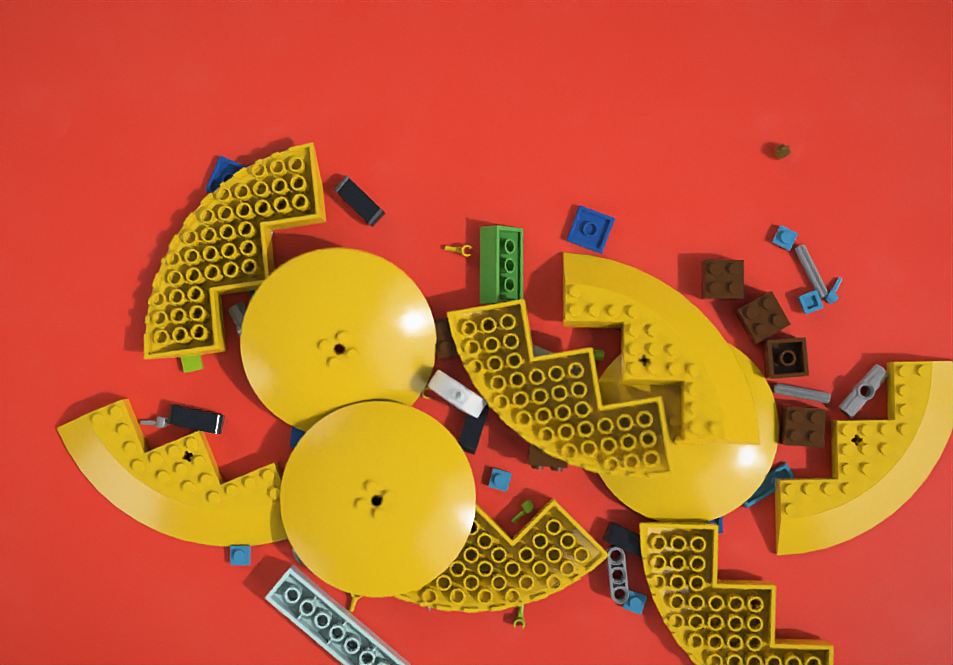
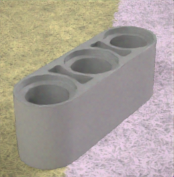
M611 545L606 550L609 554L606 558L609 593L614 602L622 604L629 597L625 554L621 548ZM612 551H620L618 559H611L610 554ZM615 570H621L622 575L620 578L612 577V573ZM617 589L624 590V594L620 598L614 596Z

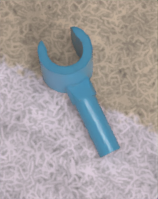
M838 277L832 289L828 291V295L825 296V299L830 304L836 302L839 298L835 292L843 280Z

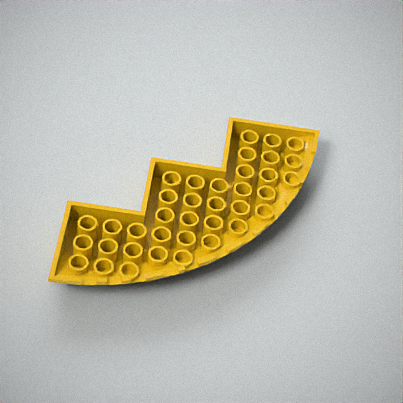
M313 142L271 154L272 156L255 161V164L242 168L233 174L232 178L222 182L220 187L213 193H209L200 202L201 205L194 213L191 212L186 218L183 227L177 235L175 234L169 244V250L165 258H162L160 270L156 273L152 284V295L148 300V314L145 318L144 359L190 357L226 351L221 295L257 290L263 281L275 271L271 231L326 222L323 185Z
M563 252V327L621 328L622 384L680 386L681 443L761 445L757 413L744 372L717 328L695 305L661 280L635 267L602 257ZM640 360L644 361L646 365L642 366V362H640Z
M524 299L447 312L457 351L473 384L499 417L525 440L551 456L571 465L597 473L646 478L675 476L661 396L602 406L593 349L586 348L535 357ZM574 365L582 369L578 376H575V373H571Z
M953 361L887 362V372L889 374L887 377L888 419L831 420L832 477L775 478L777 556L807 553L848 541L878 525L911 498L927 479L941 457L953 429ZM856 437L855 443L852 442L851 439Z
M122 399L57 428L67 451L92 485L118 509L160 533L184 541L225 547L238 545L256 546L288 539L281 516L280 491L283 473L278 461L224 483L204 431H197L150 451L129 399ZM188 453H193L191 460L187 458Z
M554 498L513 538L475 502L473 522H475L476 529L473 530L471 528L462 550L451 565L428 584L395 597L423 607L427 606L443 611L473 613L479 611H499L515 606L519 607L544 599L576 582L582 576L591 572L609 554Z
M716 522L640 523V547L644 571L652 597L673 637L696 665H833L834 646L829 640L775 638L776 585L772 581L717 579L718 525ZM753 599H756L757 601H755L754 604L751 605L750 602Z

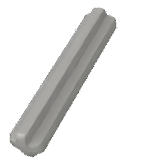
M803 244L796 247L795 252L814 290H817L820 298L827 296L829 292L806 246Z
M775 383L773 392L776 394L829 403L831 398L830 393Z

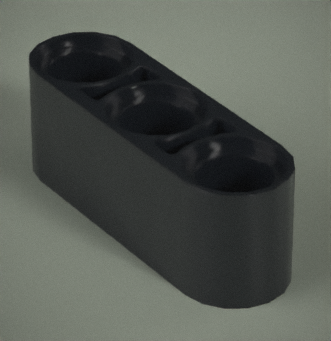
M347 175L333 188L372 227L386 214Z
M488 403L478 418L467 413L458 442L466 453L475 455L490 408Z
M171 404L167 424L221 434L225 415Z
M610 521L602 539L642 558L640 534Z

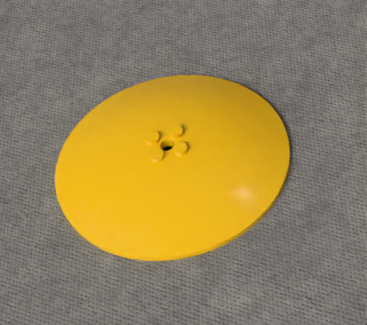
M327 248L308 252L291 259L272 272L257 289L249 303L244 316L240 339L241 356L246 376L258 398L281 420L305 432L327 415L352 404L370 401H389L412 406L427 385L436 355V330L433 316L425 297L414 281L404 271L386 259L366 251L350 248ZM336 344H342L345 350L342 353H337L333 348Z
M727 343L741 366L752 393L758 418L761 445L681 443L680 386L622 384L621 354L613 360L600 377L598 384L602 406L659 396L662 398L675 476L646 478L622 477L599 473L610 491L634 511L661 522H707L722 517L741 506L755 493L766 478L772 466L778 445L779 421L776 403L772 391L760 370L745 354L731 344ZM640 360V362H642V366H645L646 363Z
M370 401L352 404L338 409L318 421L305 433L292 451L286 464L280 491L283 525L287 537L301 561L315 575L331 586L351 594L366 597H388L404 594L428 584L444 572L456 559L469 536L476 502L472 470L464 451L454 436L428 414L414 407L389 401ZM372 496H381L382 504L379 506L373 505L371 502Z

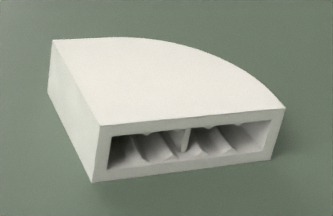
M440 370L436 371L427 385L439 395L478 418L487 404L486 400Z

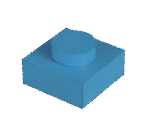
M780 225L771 243L786 251H790L798 233Z
M817 290L797 297L804 315L824 308Z
M493 468L488 487L507 492L512 473Z
M250 545L230 546V565L251 564Z
M628 589L629 597L623 603L622 608L641 615L647 595Z

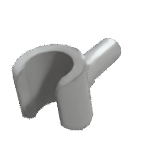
M158 416L156 421L141 420L140 424L165 428L168 418Z

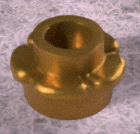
M779 145L774 149L775 153L773 156H776L778 161L792 153L789 149L790 145Z

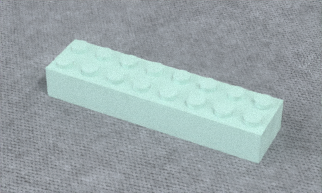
M294 565L289 568L265 597V599L344 665H411L410 662Z

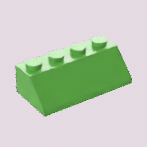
M497 225L480 227V304H498L522 300L523 228Z

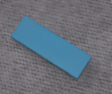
M786 462L768 472L760 487L743 503L746 508L775 492V478H795Z

